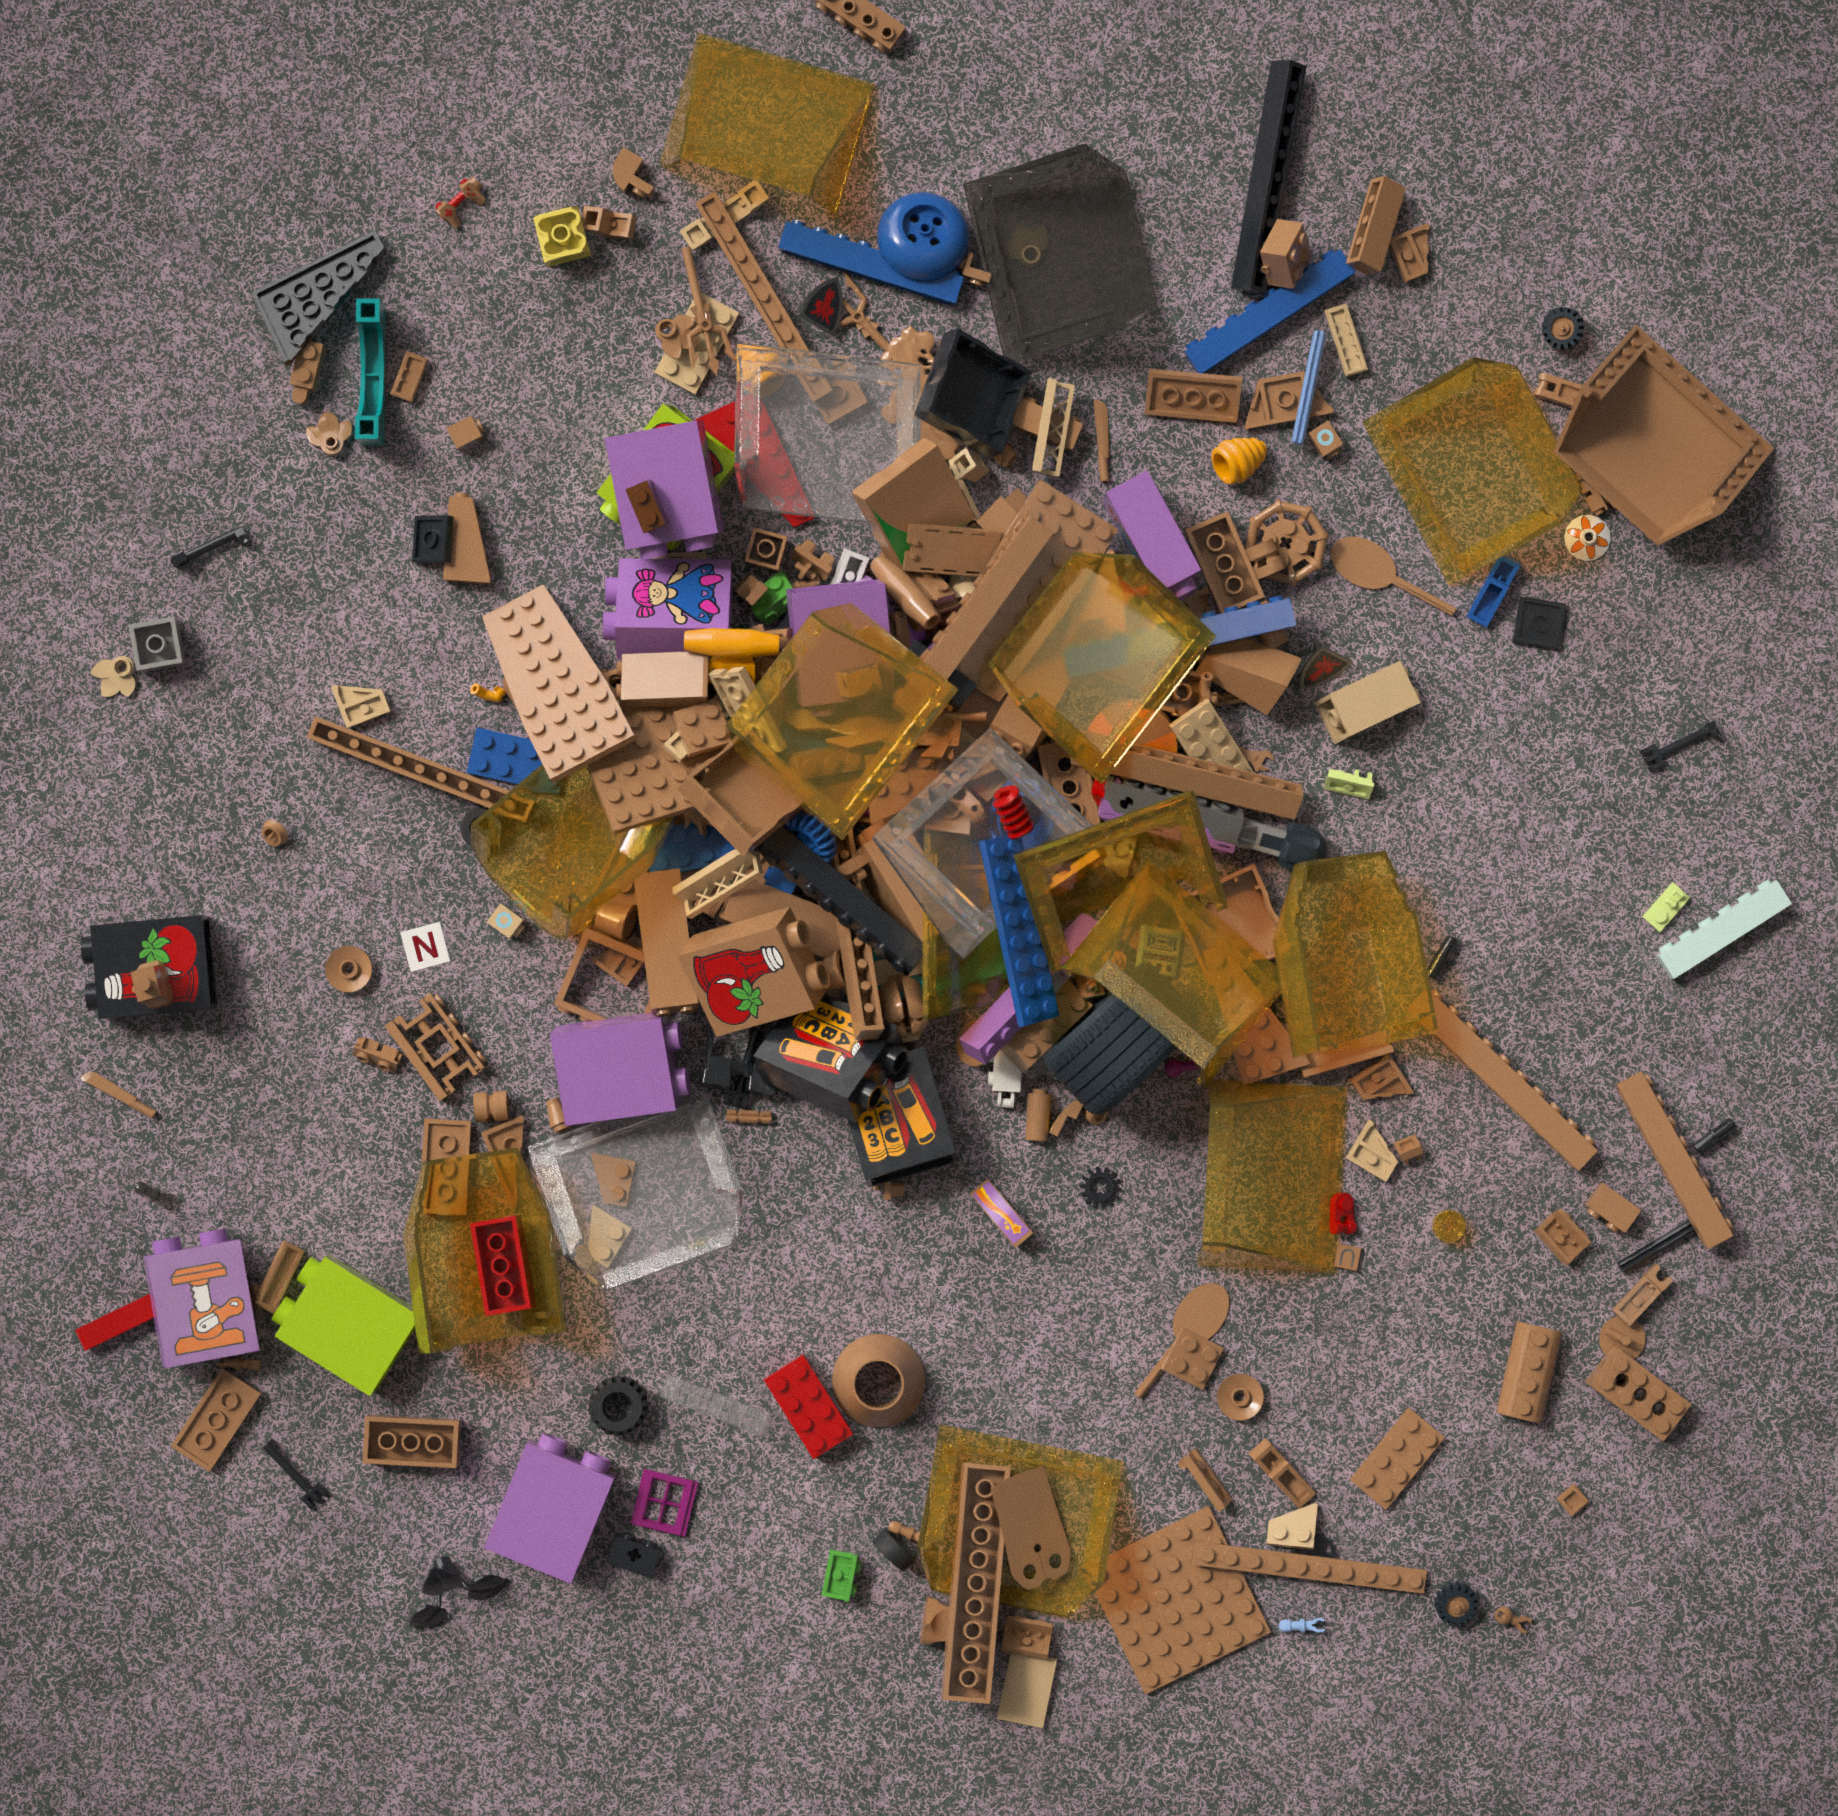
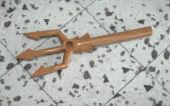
M684 247L681 250L695 304L690 310L695 315L693 319L698 324L687 335L691 368L693 370L699 356L695 354L693 338L703 333L710 359L708 366L717 376L719 361L715 359L709 331L721 333L726 348L724 353L735 363L737 362L726 329L714 325L710 321L711 314H708L710 304H704L691 248Z
M844 271L847 288H851L861 301L855 311L843 299V307L851 316L840 320L838 327L856 324L858 331H862L865 339L870 336L886 352L889 342L876 330L879 324L870 321L871 318L864 315L868 299Z

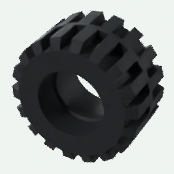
M613 1376L603 1380L593 1390L589 1398L588 1410L592 1422L597 1425L596 1427L599 1430H603L608 1435H627L635 1431L642 1424L647 1415L648 1398L647 1394L643 1391L644 1388L637 1384V1381L631 1380L627 1376ZM614 1392H622L632 1401V1411L624 1419H613L605 1411V1401Z

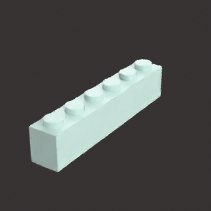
M1767 879L1757 886L1758 891L1752 895L1750 892H1747L1737 898L1739 903L1733 907L1728 904L1718 910L1719 916L1714 919L1707 917L1699 922L1700 928L1692 932L1689 929L1678 936L1680 939L1673 945L1671 942H1668L1660 947V953L1656 957L1669 978L1675 979L1791 905V901L1778 881L1770 882Z

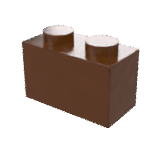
M646 480L625 489L643 533H649L669 524L651 480Z

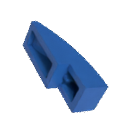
M1502 551L1499 552L1466 617L1485 627L1489 625L1518 571L1521 561Z

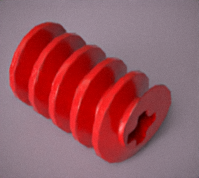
M1010 785L997 790L994 793L993 807L998 808L996 813L1001 816L1000 821L1004 824V830L1009 831L1007 833L1008 837L1016 839L1030 833L1034 828V821L1030 817L1026 804L1023 802L1022 795L1019 794L1018 787Z

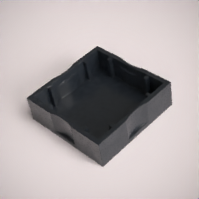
M959 328L945 332L914 416L987 458L1003 454L1013 426L1016 409L1022 401L1032 371L1009 357L994 352L985 343Z

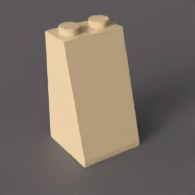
M1399 661L1316 701L1315 705L1333 743L1337 744L1421 702L1417 689L1412 686L1409 680L1407 668Z

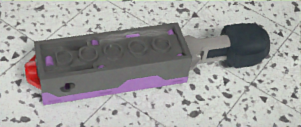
M1110 773L1106 774L1105 779L1095 778L1092 784L1090 794L1098 805V816L1106 822H1121L1131 829L1139 827L1146 829L1148 833L1153 835H1168L1172 840H1186L1196 847H1211L1216 852L1222 854L1227 852L1233 853L1235 846L1278 856L1277 862L1280 867L1297 872H1309L1320 867L1327 856L1328 847L1325 838L1318 831L1308 826L1292 822L1288 824L1285 830L1245 818L1243 807H1235L1230 803L1222 801L1214 802L1202 796H1191L1186 792L1178 790L1170 791L1165 787L1147 785L1142 781L1134 779L1126 780Z

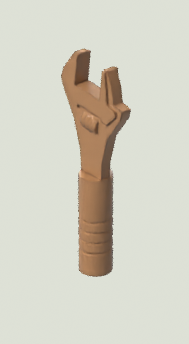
M1238 746L1245 759L1251 763L1256 772L1258 770H1269L1261 765L1266 757L1273 761L1275 760L1269 751H1250Z

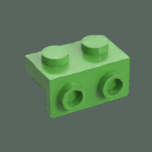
M783 570L763 583L768 589L753 606L750 605L755 616L765 625L775 622L782 614L788 611L786 589L794 587Z
M830 1549L821 1596L844 1600V1602H849L850 1597H855L857 1584L853 1583L854 1574L859 1575L861 1561L857 1560L858 1554Z

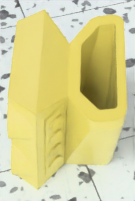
M568 207L540 214L533 218L546 266L549 267L591 256L579 207Z

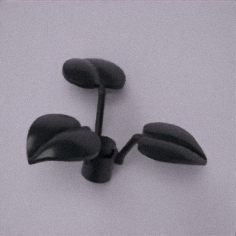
M440 1557L434 1561V1567H430L428 1576L422 1585L424 1594L437 1596V1604L435 1606L425 1605L419 1608L412 1615L409 1625L414 1628H430L441 1624L448 1616L447 1610L440 1608L442 1605V1594L445 1591L448 1592L459 1587L460 1584L469 1591L467 1594L469 1599L485 1600L499 1593L507 1584L508 1579L497 1575H483L473 1580L471 1585H468L460 1576L459 1570H454L451 1558Z

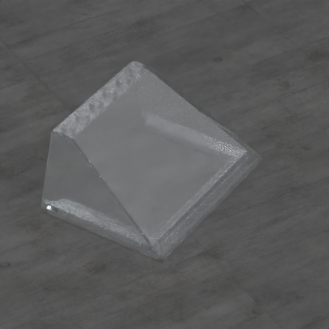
M737 343L734 467L743 509L869 523L864 518L851 492L874 474L890 466L898 456L921 440V419L914 416L921 397V364Z
M989 728L872 838L945 942L963 959L997 927L979 841L1007 835L1009 832L1004 830V824L1000 821L1001 816L996 813L998 808L993 807L994 793L1005 786L1014 785L1018 787L1019 794L1022 795L1023 802L1026 804L1030 817L1034 821L1033 830L1021 837L1033 891L1051 875L1093 826L992 728Z
M698 1085L690 1087V1095L681 1096L682 1101L676 1111L597 1121L528 1146L564 1258L603 1292L737 1244L743 1191L705 1087H698ZM619 1164H625L629 1169L628 1175L624 1178H620L615 1174V1168ZM614 1187L622 1188L624 1191L623 1198L619 1197L611 1189Z

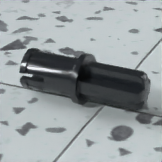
M1450 935L1446 936L1437 953H1433L1434 958L1424 972L1425 975L1437 981L1446 963H1450L1448 960L1459 943L1456 938Z
M1728 1118L1713 1130L1709 1129V1133L1692 1145L1699 1155L1702 1156L1716 1144L1720 1145V1141L1734 1132L1737 1127Z

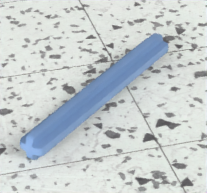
M1315 330L1313 333L1292 436V443L1303 445L1305 441L1326 338V332Z

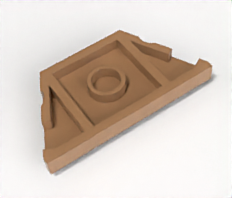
M1305 372L1258 379L1244 426L1245 430L1296 421ZM1316 387L1309 418L1333 414L1332 407L1328 405Z

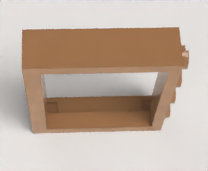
M590 925L584 930L554 1002V1005L559 1006V1011L566 1014H571V1012L580 1015L579 1019L584 1022L608 1019L603 1015L565 1000L589 939L644 962L642 947L628 941L622 942ZM650 999L644 1014L651 1013Z

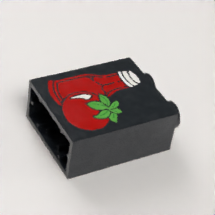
M195 915L91 925V936L81 937L82 961L84 965H94L95 976L94 983L85 984L86 1006L88 1011L98 1010V1019L217 1009L209 916ZM160 960L165 964L168 972V983L171 985L173 1001L169 1006L152 1010L137 1001L136 994L132 991L134 985L131 972L136 971L143 963Z

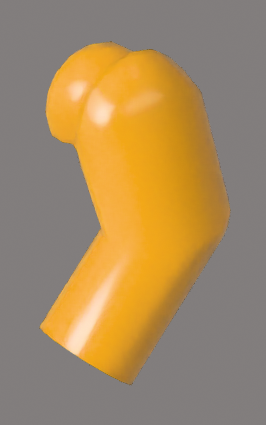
M475 683L470 689L471 694L482 700L501 702L506 694V691L499 686H496L492 692Z

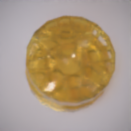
M1449 1209L1438 1212L1431 1224L1434 1235L1439 1240L1448 1243L1461 1239L1466 1229L1465 1220L1462 1215Z

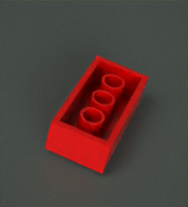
M521 1215L470 1223L485 1316L536 1308Z
M804 1353L764 1378V1382L813 1459L853 1435L852 1429Z

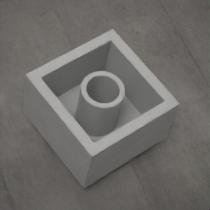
M169 617L128 625L136 671L143 673L187 665L178 618Z

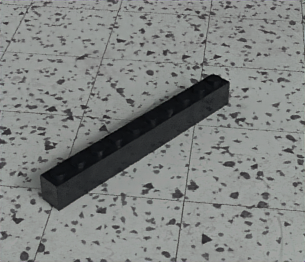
M1292 60L1271 61L1231 284V289L1245 294L1267 293L1268 282L1266 274L1261 271L1263 262L1260 251L1277 219H1280L1307 68L1306 65Z
M784 826L753 849L762 854L771 866L781 870L789 881L795 882L800 886L807 896L813 897L819 902L823 910L832 913L838 918L842 926L851 929L860 941L870 945L879 957L889 961L897 972L903 973L907 977L929 950L927 946Z

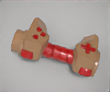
M473 176L468 180L463 179L459 185L461 191L448 203L445 201L438 202L435 206V211L445 222L448 221L451 226L458 228L461 223L455 209L466 198L478 205H482L485 202V198L479 192L482 185Z

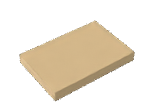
M1010 1653L997 1719L1043 1728L1057 1658L1047 1657V1660Z

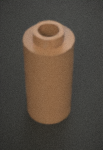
M1033 1089V1093H1028L1025 1140L1048 1141L1051 1094H1047L1046 1089Z

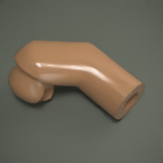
M1203 672L1198 686L1202 701L1208 699L1212 705H1215L1218 701V694L1210 692L1213 675L1210 672Z

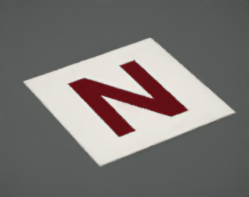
M440 922L400 932L411 972L450 961Z

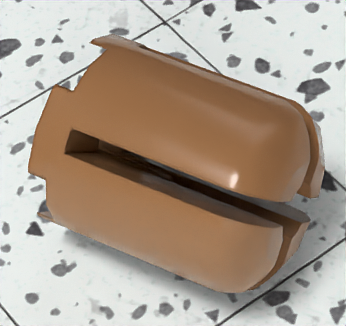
M904 974L888 977V981L882 985L880 990L878 989L882 1018L897 1025L901 1038H907L903 1018L907 1017L912 1037L920 1034L929 1022L928 1007L920 982L909 976L906 977ZM899 992H903L904 999L901 1000Z

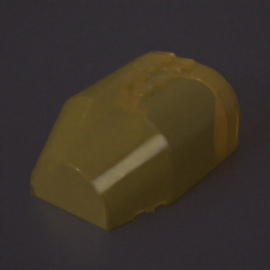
M542 764L471 823L470 840L477 860L491 880L542 930L556 939L566 940L654 864L678 815L614 835L587 766L552 783Z
M1386 851L1304 861L1295 864L1272 941L1293 1058L1385 1045L1439 1033L1418 917L1414 910H1410L1405 900L1408 897L1406 892H1401L1396 881L1398 876Z
M518 1147L422 1162L402 1235L419 1353L453 1350V1346L507 1337L547 1335L566 1331L550 1213L547 1207H544L539 1197L540 1193L529 1176L530 1172ZM521 1215L536 1308L485 1316L470 1223Z

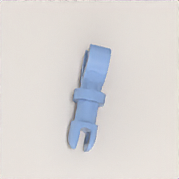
M1316 1618L1313 1621H1305V1619H1300V1621L1282 1620L1279 1623V1629L1282 1632L1300 1630V1633H1305V1630L1322 1633L1325 1631L1324 1629L1318 1630L1312 1625H1315L1318 1621L1324 1622L1325 1620L1322 1618Z

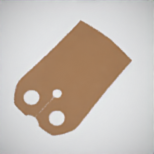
M1036 1468L1016 1474L992 1487L991 1491L1013 1578L1022 1587L1029 1590L1041 1586V1583L1047 1578L1055 1580L1066 1574L1070 1563L1071 1550L1054 1502L1045 1468ZM1036 1544H1039L1041 1546V1550L1039 1553H1036L1034 1551V1546ZM1054 1553L1059 1554L1062 1562L1058 1568H1052L1049 1564V1558ZM1028 1564L1033 1565L1036 1569V1574L1032 1579L1025 1578L1023 1573L1025 1566Z

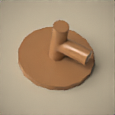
M1618 1316L1608 1320L1601 1328L1599 1334V1344L1605 1355L1614 1345L1629 1357L1635 1359L1643 1351L1646 1342L1645 1332L1641 1324L1635 1320L1631 1326H1627Z

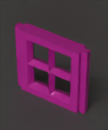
M644 1468L631 1524L685 1537L698 1481ZM654 1480L667 1482L663 1500L650 1497ZM671 1484L684 1487L680 1504L667 1501ZM649 1501L661 1504L658 1521L645 1518ZM666 1505L679 1508L675 1525L662 1522Z

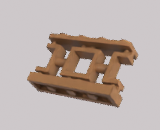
M429 993L419 1000L426 1011L409 1023L406 1022L402 1015H399L396 1019L386 1024L385 1028L438 1100L442 1101L456 1091V1088L450 1082L452 1078L467 1067L473 1076H476L487 1068L484 1064L487 1060L479 1050L475 1052L470 1044L473 1041L466 1032L461 1033L457 1028L459 1022L452 1013L447 1014L443 1009L445 1003L438 994L434 996L432 993ZM430 1002L449 1026L448 1029L442 1023L431 1029L424 1020L425 1017L434 1012L429 1006ZM400 1024L406 1031L415 1025L422 1031L424 1035L414 1042L420 1049L419 1051H416L399 1027ZM440 1030L453 1049L435 1061L422 1043ZM457 1040L460 1041L477 1064L476 1067L473 1066L470 1060L460 1067L454 1061L452 1055L461 1049L456 1043ZM427 1062L433 1068H436L443 1062L447 1065L451 1073L442 1079L447 1086L446 1089H444L427 1066Z

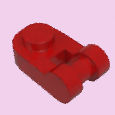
M1335 1193L1330 1200V1232L1332 1234H1341L1342 1232L1354 1234L1357 1228L1354 1222V1199L1349 1193Z

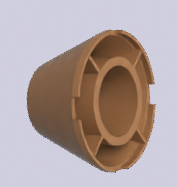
M871 1334L856 1339L841 1352L833 1369L832 1387L837 1403L851 1419L869 1427H888L902 1422L918 1407L924 1394L925 1372L919 1356L906 1342L890 1335ZM873 1361H883L891 1364L900 1374L902 1381L901 1389L897 1396L883 1404H875L865 1400L859 1394L856 1387L855 1379L857 1373L864 1365Z

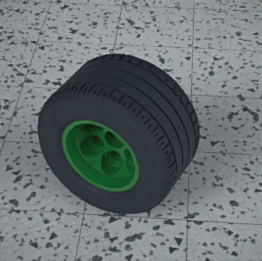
M1139 964L1093 1004L1044 1054L1047 1069L1052 1074L1055 1073L1054 1076L1062 1084L1064 1083L1065 1088L1071 1094L1074 1093L1073 1096L1081 1104H1084L1083 1107L1091 1114L1103 1115L1113 1108L1147 1078L1197 1026L1196 1012L1150 965Z

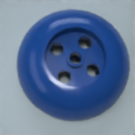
M928 192L911 193L895 200L884 211L877 229V244L882 257H885L896 272L916 280L942 278L953 269L958 268L966 257L970 241L968 224L959 208L948 199ZM914 218V220L917 222H911L910 219ZM940 222L941 225H940V226H936V225H934V223ZM913 236L915 243L911 242L908 237ZM935 239L939 241V244L932 246L931 242Z

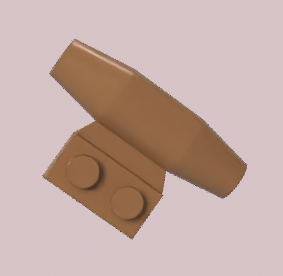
M883 555L876 557L870 565L875 577L885 583L886 593L905 614L926 629L933 628L940 620V616L932 603L936 606L953 601L956 593L938 573L909 571L907 574L902 568Z

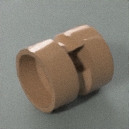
M1273 538L1245 549L1249 561L1255 564L1253 570L1257 580L1285 568L1281 556L1276 555L1278 549Z
M507 1090L494 1091L492 1095H489L488 1092L474 1093L476 1123L489 1122L491 1118H494L495 1121H509Z

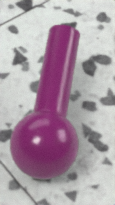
M1170 1059L1165 1063L1164 1071L1169 1077H1178L1183 1071L1208 1068L1209 1064L1207 1059L1187 1062Z

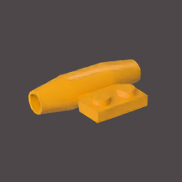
M707 628L685 631L684 650L710 656L708 659V674L714 669L726 668L729 671L731 668L745 667L754 685L755 661L753 658L779 655L780 636L751 629ZM708 676V684H712Z

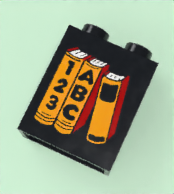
M824 994L815 1009L779 1019L754 1054V1059L762 1081L856 1123L865 1109L872 1111L877 1107L883 1094V1083L890 1073L896 1075L901 1072L907 1061L908 1050L904 1048L898 1026L883 1020L884 1030L878 1039L855 1041L849 1004Z
M913 1041L903 1043L904 1048L908 1050L906 1064L900 1073L896 1075L890 1073L882 1085L883 1094L877 1107L872 1111L865 1109L856 1123L848 1120L868 1188L958 1162L925 1048L915 1049Z

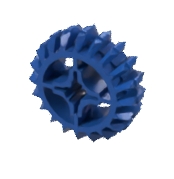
M802 810L783 825L828 864L832 862L837 853L836 847L838 844L834 841L836 836L831 834L832 829L828 828L825 825L826 822H822L819 816L814 817L812 812L806 813Z

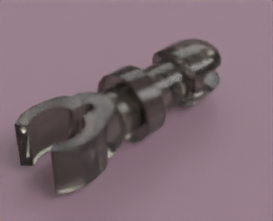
M139 1181L134 1185V1191L137 1194L150 1197L152 1202L158 1201L168 1211H173L174 1207L168 1204V1201H173L175 1204L178 1203L177 1196L161 1193L160 1189H152L144 1182Z

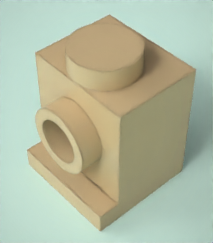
M968 448L963 449L948 461L959 480L968 479L977 482L989 472L980 454Z

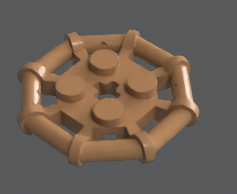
M1278 499L1275 500L1274 504L1256 516L1250 517V526L1244 549L1255 546L1259 528L1265 531L1262 542L1273 538L1278 549L1276 555L1281 556L1284 566L1288 567V574L1275 572L1261 578L1262 580L1269 579L1296 586L1299 581L1316 570H1321L1324 566L1322 562L1329 532L1326 533L1312 511L1313 508L1311 506L1292 504ZM1285 512L1299 514L1300 517L1298 521L1285 518ZM1277 513L1279 520L1270 526L1263 522ZM1306 519L1316 534L1310 536L1303 525ZM1283 536L1286 539H1292L1290 549L1281 546V538ZM1317 540L1315 555L1313 557L1308 554L1309 545L1311 544V541ZM1303 559L1310 563L1296 572L1294 565Z

